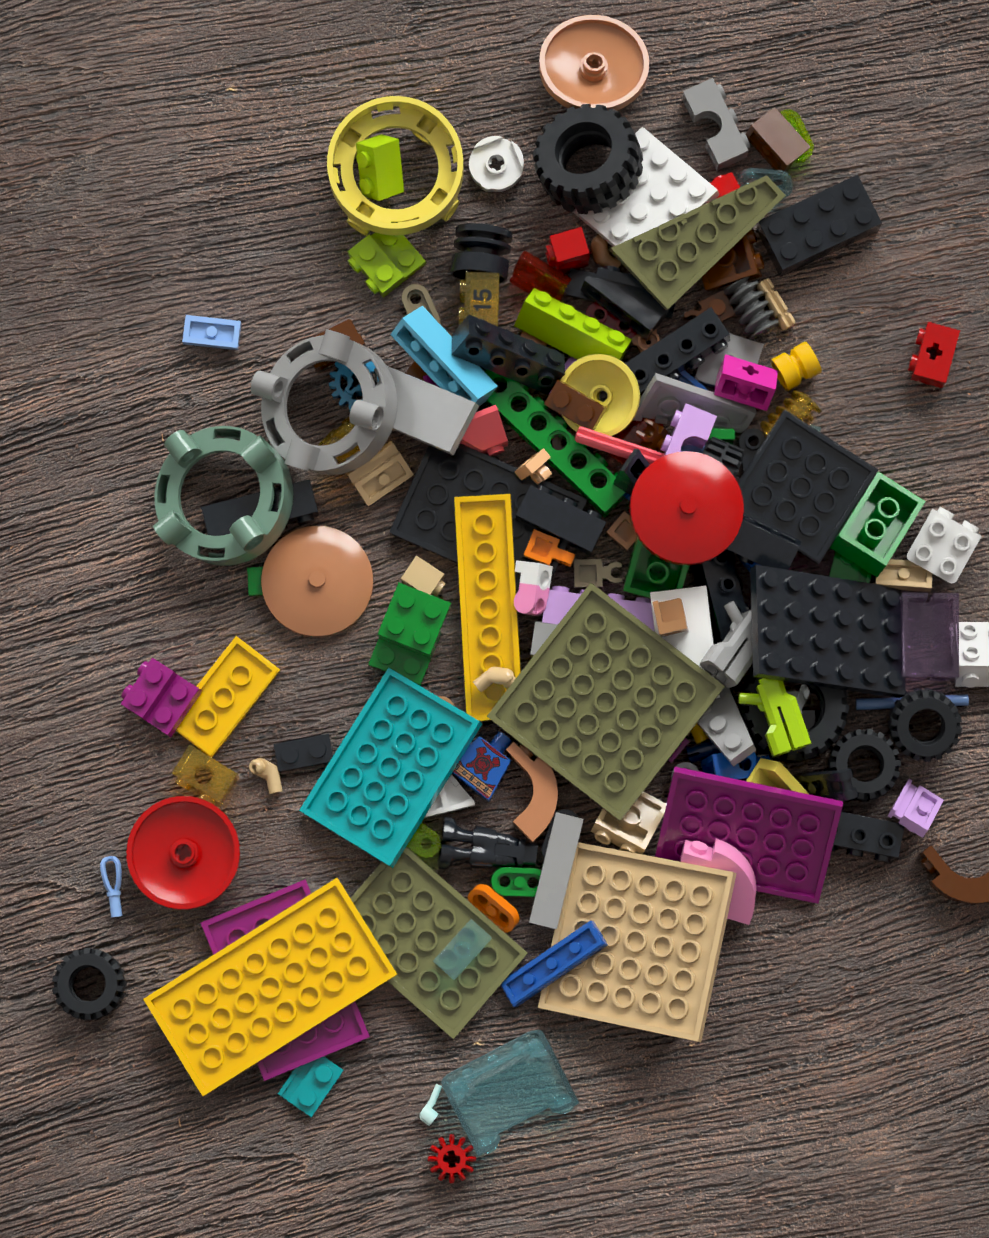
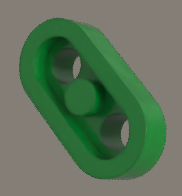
M502 867L493 872L490 884L492 889L499 895L535 897L541 870L536 868ZM502 876H506L509 879V884L506 887H502L499 883ZM530 877H534L537 880V885L534 888H530L527 884Z

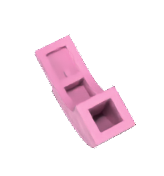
M717 838L713 848L700 841L691 842L685 840L680 862L737 873L727 919L749 925L755 907L756 879L753 869L744 855L732 845Z

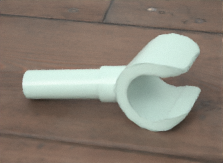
M438 1084L435 1085L429 1101L420 1113V1119L428 1126L432 1124L439 1114L432 1109L442 1089V1086Z

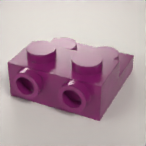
M151 658L149 662L145 661L140 665L137 671L139 678L134 685L129 684L123 690L121 698L124 700L121 705L164 734L172 737L202 693V690L156 659Z

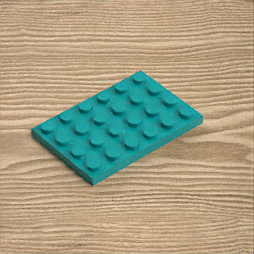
M388 667L299 811L393 868L479 731L482 723Z

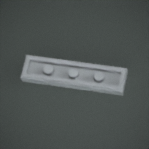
M558 812L555 813L529 923L557 929L584 819Z

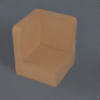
M680 598L663 602H652L661 637L689 631L683 603Z

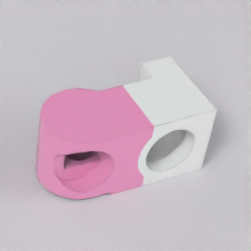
M516 561L515 572L521 573L519 591L514 598V606L518 612L532 616H539L544 612L549 596L553 566Z

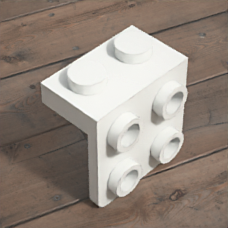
M939 507L938 511L932 508L907 553V559L943 580L955 583L982 536L977 533L979 528L966 520L962 524L954 521L952 518L955 514L942 507Z
M957 622L954 625L957 655L954 677L955 687H989V622Z

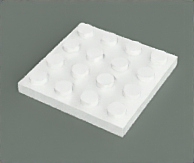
M643 127L635 133L643 154V171L640 177L637 176L639 183L634 190L630 188V196L624 201L622 199L617 201V206L612 209L609 207L603 208L601 213L594 214L593 211H588V214H578L576 209L573 212L613 247L709 203L720 195L713 185Z

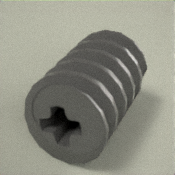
M746 277L724 290V294L732 296L729 300L730 305H738L734 313L735 315H743L739 319V323L747 325L744 332L747 335L753 334L750 338L751 340L772 330L779 321H769L768 318L774 311H764L765 306L769 303L768 300L760 302L758 300L764 292H754L753 289L759 284L758 281L749 282L748 279L750 277Z

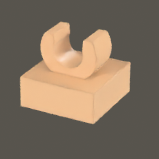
M543 448L532 455L514 472L521 480L530 475L532 480L538 485L552 475L550 469L544 465L550 458V455Z

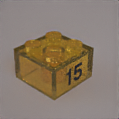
M466 272V280H460V303H465V308L459 307V325L470 314L498 326L499 273Z

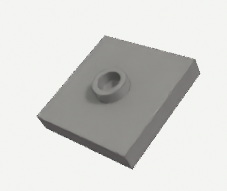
M730 334L728 347L718 354L712 352L704 358L705 362L698 367L695 379L701 384L715 388L716 376L725 354L758 364L764 344Z

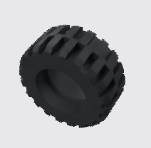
M582 104L581 108L575 109L574 106L568 108V112L562 115L558 113L554 116V121L551 124L546 123L542 128L543 136L539 135L536 139L535 145L537 148L533 151L536 173L547 195L550 196L557 206L562 205L566 211L574 212L576 209L578 214H588V211H593L596 214L603 212L602 209L606 207L612 209L617 206V201L620 199L624 201L630 196V188L633 190L639 183L637 176L640 177L642 175L643 154L634 130L625 117H621L618 111L614 109H609L608 111L604 105L596 104L594 108L591 107V104ZM598 144L611 148L607 161L595 171L575 174L565 170L570 157L585 146Z
M752 673L742 693L757 694L756 687L760 685L759 680L762 678L753 677ZM807 685L815 692L820 703L818 720L813 727L807 730L811 744L795 751L790 750L789 753L775 758L782 762L786 760L793 761V763L802 762L806 759L811 760L829 749L839 738L846 725V717L849 713L846 690ZM740 704L739 711L754 746L759 747L763 754L772 756L765 737L769 726L764 712L760 711L757 705Z

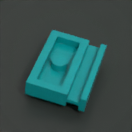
M325 1056L295 1068L278 1092V1095L312 1117L344 1070Z

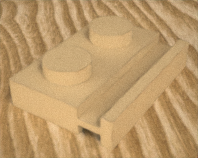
M392 441L386 443L369 462L346 473L367 506H370L414 475Z

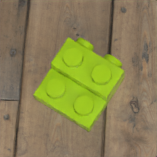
M376 232L371 236L370 234L352 247L348 251L350 259L347 260L357 274L361 271L367 278L365 283L374 294L379 292L383 298L426 264L423 257L404 235H385Z

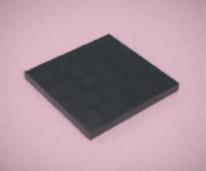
M784 409L737 482L743 497V514L802 541L797 552L819 564L877 474L878 469Z

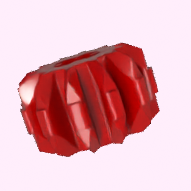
M454 1134L449 1135V1145H446L443 1137L438 1138L439 1143L443 1147L442 1149L431 1145L430 1149L438 1153V1157L428 1156V1161H438V1165L433 1166L430 1171L433 1173L441 1168L443 1171L438 1177L440 1181L444 1179L446 1172L450 1173V1183L455 1181L454 1173H458L462 1181L466 1179L461 1171L462 1168L470 1173L473 1172L474 1169L465 1163L466 1161H476V1156L466 1157L465 1153L472 1151L474 1147L469 1145L463 1150L461 1146L466 1140L464 1137L460 1138L458 1145L454 1144ZM453 1150L456 1156H460V1163L455 1162L457 1166L449 1167V1162L444 1161V1155H449L448 1151Z

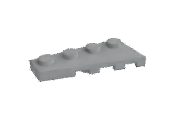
M655 373L640 398L638 411L633 420L642 421V418L655 419V423L667 424V421H672L676 410L682 411L687 403L716 415L717 418L713 428L733 429L737 433H743L756 415V408L716 396L714 392Z
M725 687L720 693V698L712 703L697 725L734 767L755 752L756 748L730 688Z

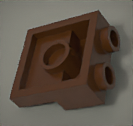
M754 228L746 233L702 276L707 292L733 284L746 277H750L748 281L762 277L761 269H764L765 265L760 252L755 253L753 243L757 242Z

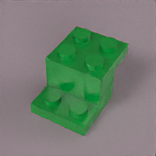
M398 582L379 629V639L368 665L384 672L389 667L421 686L441 637V628L451 603Z

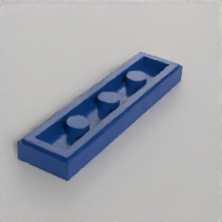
M590 920L508 976L501 984V987L512 1006L518 1007L608 944L595 922Z

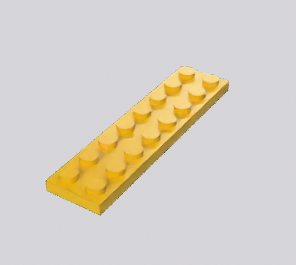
M511 494L454 497L466 713L479 721L491 720L487 715L508 688L493 683L483 692H480L473 681L491 667L508 668L516 678L521 673L518 613L514 606L516 578Z

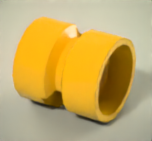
M805 341L793 347L790 355L782 353L770 360L772 369L778 370L777 379L786 391L800 385L802 377L811 379L822 373L816 355Z

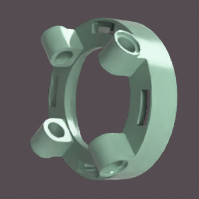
M233 426L209 427L192 435H189L184 430H179L166 439L164 446L170 454L160 469L154 496L158 522L153 525V528L158 536L167 545L173 544L184 553L202 562L219 566L245 563L268 550L285 529L293 505L291 475L287 465L284 464L285 461L275 448L260 435L256 436L252 432ZM218 452L235 453L242 456L258 475L260 498L257 508L252 517L249 515L243 516L234 522L229 529L230 534L221 536L203 534L191 526L183 513L181 489L184 479L189 470L202 458ZM274 484H281L282 491L279 492L278 512L271 511L274 501ZM200 548L225 549V554L209 552V557L200 554Z

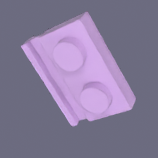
M908 779L888 817L892 818V816L900 819L899 823L923 838L944 800L920 785L917 788L911 784L912 780Z

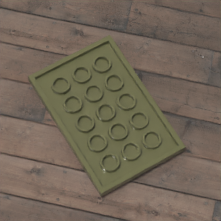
M407 847L393 868L381 862L350 898L398 974L388 980V982L452 1039L459 1034L528 954Z

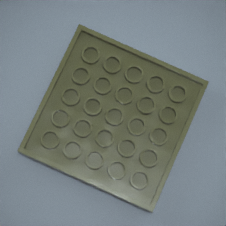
M590 583L487 717L621 821L725 686L594 584Z

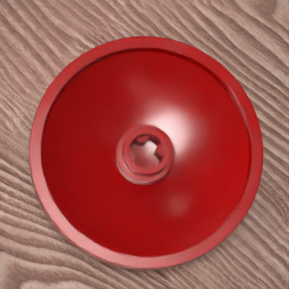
M675 452L651 463L636 481L630 498V519L634 532L640 542L653 555L666 562L678 565H696L720 555L737 536L743 520V497L735 477L722 463L698 452Z
M176 796L161 800L143 812L130 832L126 854L132 879L142 893L162 906L178 910H189L213 902L229 888L237 874L241 852L235 827L224 812L206 800L192 796Z

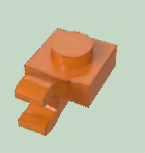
M534 529L523 557L549 566L553 559L565 566L571 567L575 554L558 548L560 539Z

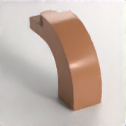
M513 742L506 749V753L525 771L533 785V797L529 806L513 821V824L531 843H534L545 832L554 816L558 798L557 782L551 766L539 757L533 762L530 759L533 756L531 751L523 744L517 746Z

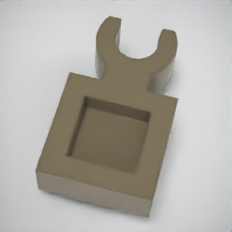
M574 559V589H586L590 583L594 584L597 588H602V580H607L614 585L622 583V578L611 576V571L613 569H621L622 564L613 562L607 567H602V559Z

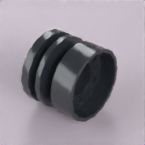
M466 223L456 226L455 236L458 238L454 240V247L464 252L452 255L450 275L463 281L481 284L507 282L509 261L500 256L511 253V246L508 244L512 242L513 233L505 228L483 223Z

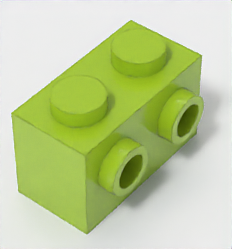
M380 134L356 143V159L359 169L361 193L367 198L381 201L404 192L399 139Z

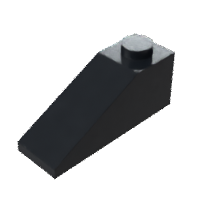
M587 276L580 290L645 340L650 337L665 319L669 309L665 310L643 288Z

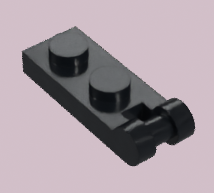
M851 768L792 775L810 795L839 801L858 797L857 789L853 788L851 778H853Z

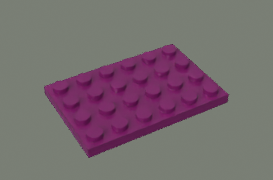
M674 767L655 857L680 862L685 840L691 842L700 841L713 848L717 838L735 847L750 863L756 879V891L819 904L843 801Z
M306 879L201 922L213 955L312 894ZM356 1001L259 1061L257 1064L264 1081L369 1038L370 1035Z

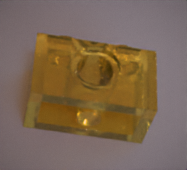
M190 744L172 772L177 777L176 784L188 791L193 787L201 792L199 798L212 804L216 801L221 805L239 778L236 772ZM202 770H209L212 777L207 784H199L197 782V775Z

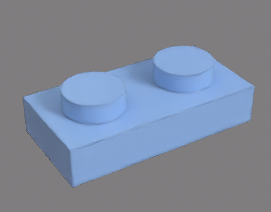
M186 315L182 342L186 345L238 350L241 321Z

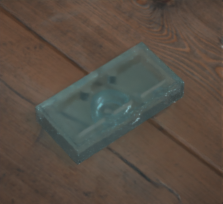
M471 919L433 962L455 980L489 943L492 937Z

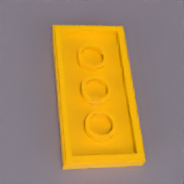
M235 636L196 686L202 690V693L176 732L212 759L281 670Z

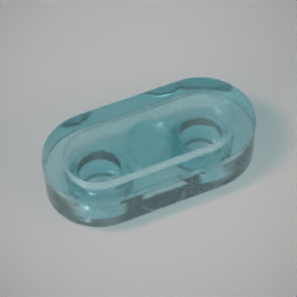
M748 168L743 170L738 176L737 182L740 187L749 184L746 182L749 178L757 180L767 175L773 182L776 180L783 181V184L779 185L778 188L786 195L784 198L788 197L792 192V178L783 170Z

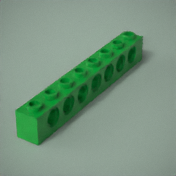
M486 370L485 373L494 383L498 381L504 382L507 388L502 393L493 392L485 403L489 407L496 405L500 418L536 452L544 448L550 455L546 462L586 498L598 512L606 517L627 495L626 492L613 484L618 473L616 472L613 475L606 468L608 463L598 453L595 455L591 454L586 449L587 445L576 442L575 436L566 430L568 428L566 422L558 415L553 417L546 411L549 407L544 405L545 402L538 396L533 398L527 392L529 389L527 386ZM521 400L527 404V407L522 412H516L511 408V405L515 401ZM541 419L546 422L547 426L542 431H536L531 427L532 422ZM555 437H559L565 440L567 445L562 450H556L551 446L552 440ZM576 457H581L585 459L587 464L582 469H575L572 467L571 461ZM596 476H601L607 483L603 488H595L592 486L591 480Z

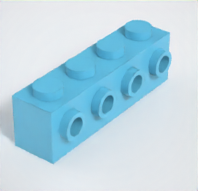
M423 306L403 317L390 334L428 376L444 390L476 402L480 406L487 401L498 387L479 366L452 355L451 335Z

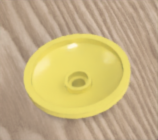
M603 354L582 357L570 365L565 371V375L561 378V381L607 408L594 431L614 436L623 431L632 422L638 411L640 390L637 379L631 369L615 357ZM602 391L607 393L605 401H601L599 397ZM562 415L566 423L577 432L581 426Z

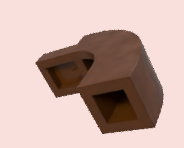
M932 845L920 853V856L923 858L920 863L929 874L934 872L937 875L929 884L939 894L963 904H983L989 902V871L977 878L963 877L949 868Z

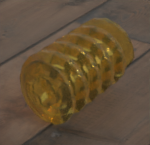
M794 390L791 393L792 399L786 398L783 401L785 407L778 405L775 409L776 414L770 413L767 416L769 423L762 421L760 428L767 437L784 409L802 421L806 418L811 422L814 420L811 411L813 410L819 414L822 411L808 395Z

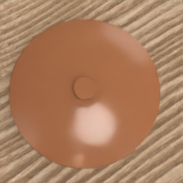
M584 15L569 19L554 28L542 45L539 59V73L542 83L548 93L566 108L574 106L575 109L581 108L582 104H591V107L595 108L596 104L606 106L608 111L609 109L617 111L632 103L640 95L647 82L649 55L644 42L632 28L614 18L601 15Z
M308 526L292 531L274 545L263 566L261 585L266 605L281 625L302 636L321 638L341 633L360 619L371 599L373 573L365 551L348 534L327 526Z

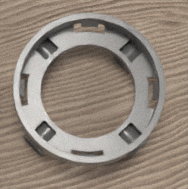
M326 329L324 335L311 337L294 345L281 356L270 373L257 371L251 382L252 394L262 398V421L270 443L285 459L284 464L298 469L325 475H337L353 471L369 462L382 449L394 426L397 413V392L387 365L371 349L350 340V337L332 330ZM324 361L339 362L347 366L355 374L362 389L363 400H356L349 415L351 424L355 426L349 434L333 444L324 446L308 444L294 432L288 419L287 400L290 389L296 378L308 367ZM370 361L376 367L374 371L381 383L378 386H375L373 377L365 366ZM357 445L359 446L360 452H356L354 455L346 458L345 462L338 464L336 457L349 452Z

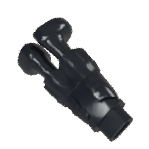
M444 817L441 840L445 842L471 843L472 848L466 849L441 844L438 869L446 870L452 863L457 861H469L470 868L479 869L517 867V864L520 868L523 865L535 866L538 849L537 843L526 842V838L520 840L516 836L499 833L487 827L475 826L473 831H468L457 826L453 818Z

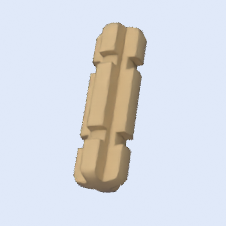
M770 279L761 281L757 285V289L764 292L762 295L765 296L764 301L768 300L767 306L770 310L774 311L773 316L779 319L778 324L781 329L787 330L795 324V319L791 313L787 312L788 308L778 291H774L773 283Z

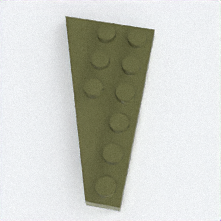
M766 175L618 244L609 250L665 310H668L786 195Z

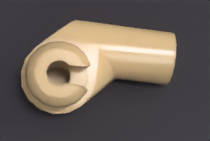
M491 667L475 679L473 683L480 692H483L493 683L509 688L516 677L508 668Z
M257 758L250 762V772L267 780L269 794L283 792L276 765L264 758Z

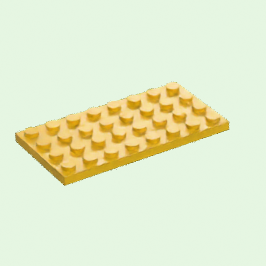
M335 878L143 1000L204 1097L398 974L339 879Z

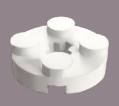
M490 136L476 144L469 159V171L474 182L484 191H506L512 188L522 177L524 159L517 144L500 136ZM493 158H497L498 161L503 160L504 162L498 171L489 167L492 164Z

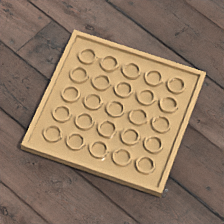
M578 842L558 926L554 930L551 947L590 920L595 922L608 945L541 990L538 1008L701 1042L737 873Z

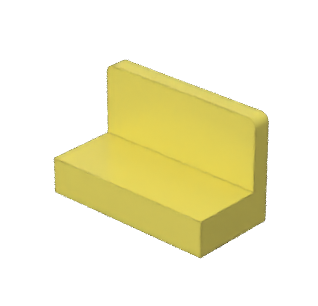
M760 758L747 779V782L809 794L782 763L778 761Z

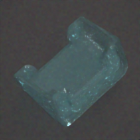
M532 1030L450 1072L441 1081V1085L477 1156L483 1153H491L498 1147L501 1140L499 1133L545 1109L550 1108L553 1113L565 1114L570 1112L574 1106L580 1104L552 1047L541 1030Z

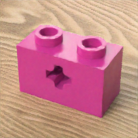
M725 354L716 376L714 395L767 411L776 390L778 370Z

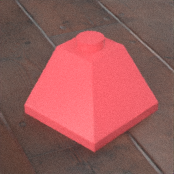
M496 405L475 413L460 442L461 444L488 454L491 457L505 451L504 447L508 446V439Z

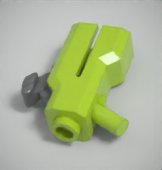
M762 678L759 680L760 685L756 687L757 694L739 693V704L757 705L758 709L764 712L769 726L765 737L772 758L811 744L802 717V708L810 694L806 684L801 686L799 692H786L783 681Z

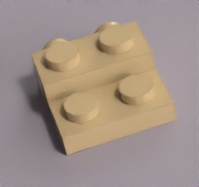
M643 792L621 821L603 808L591 832L595 834V839L602 844L608 845L611 842L620 847L619 850L643 854L664 815L666 803Z

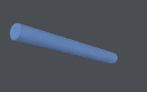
M968 694L945 695L955 706L969 705ZM901 698L856 699V710L894 709V702Z

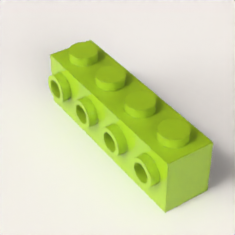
M536 288L532 290L524 301L514 324L515 327L577 360L588 355L603 354L622 361L632 339L624 336L621 332L607 327L597 319L575 310L571 305L564 304L551 297L548 293Z

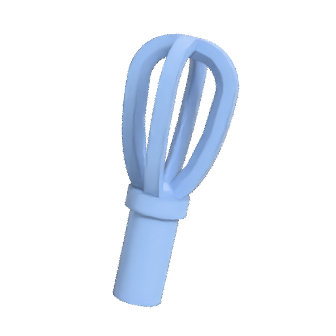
M115 856L104 857L100 863V871L104 886L108 891L107 896H109L111 917L122 916L120 900L121 863ZM108 861H113L116 867V884L114 889H112L107 876L106 863Z

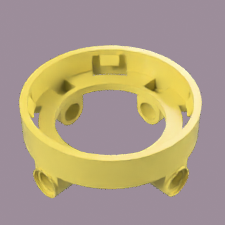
M403 96L377 98L354 109L343 119L334 132L327 155L329 182L338 205L348 216L347 223L359 233L365 236L370 231L385 235L416 233L430 227L440 219L447 222L460 203L457 196L461 189L464 168L461 144L450 122L429 104ZM393 106H397L400 109V114H388L372 119L371 111L376 109L378 112L393 110ZM403 128L411 130L418 139L431 145L437 156L439 170L433 189L421 202L409 208L386 209L375 205L361 193L354 179L353 165L357 156L356 143L366 140L384 129ZM454 145L451 151L453 163H457V171L451 172V161L447 146ZM341 165V179L345 191H340L337 183H340L338 168L333 166Z

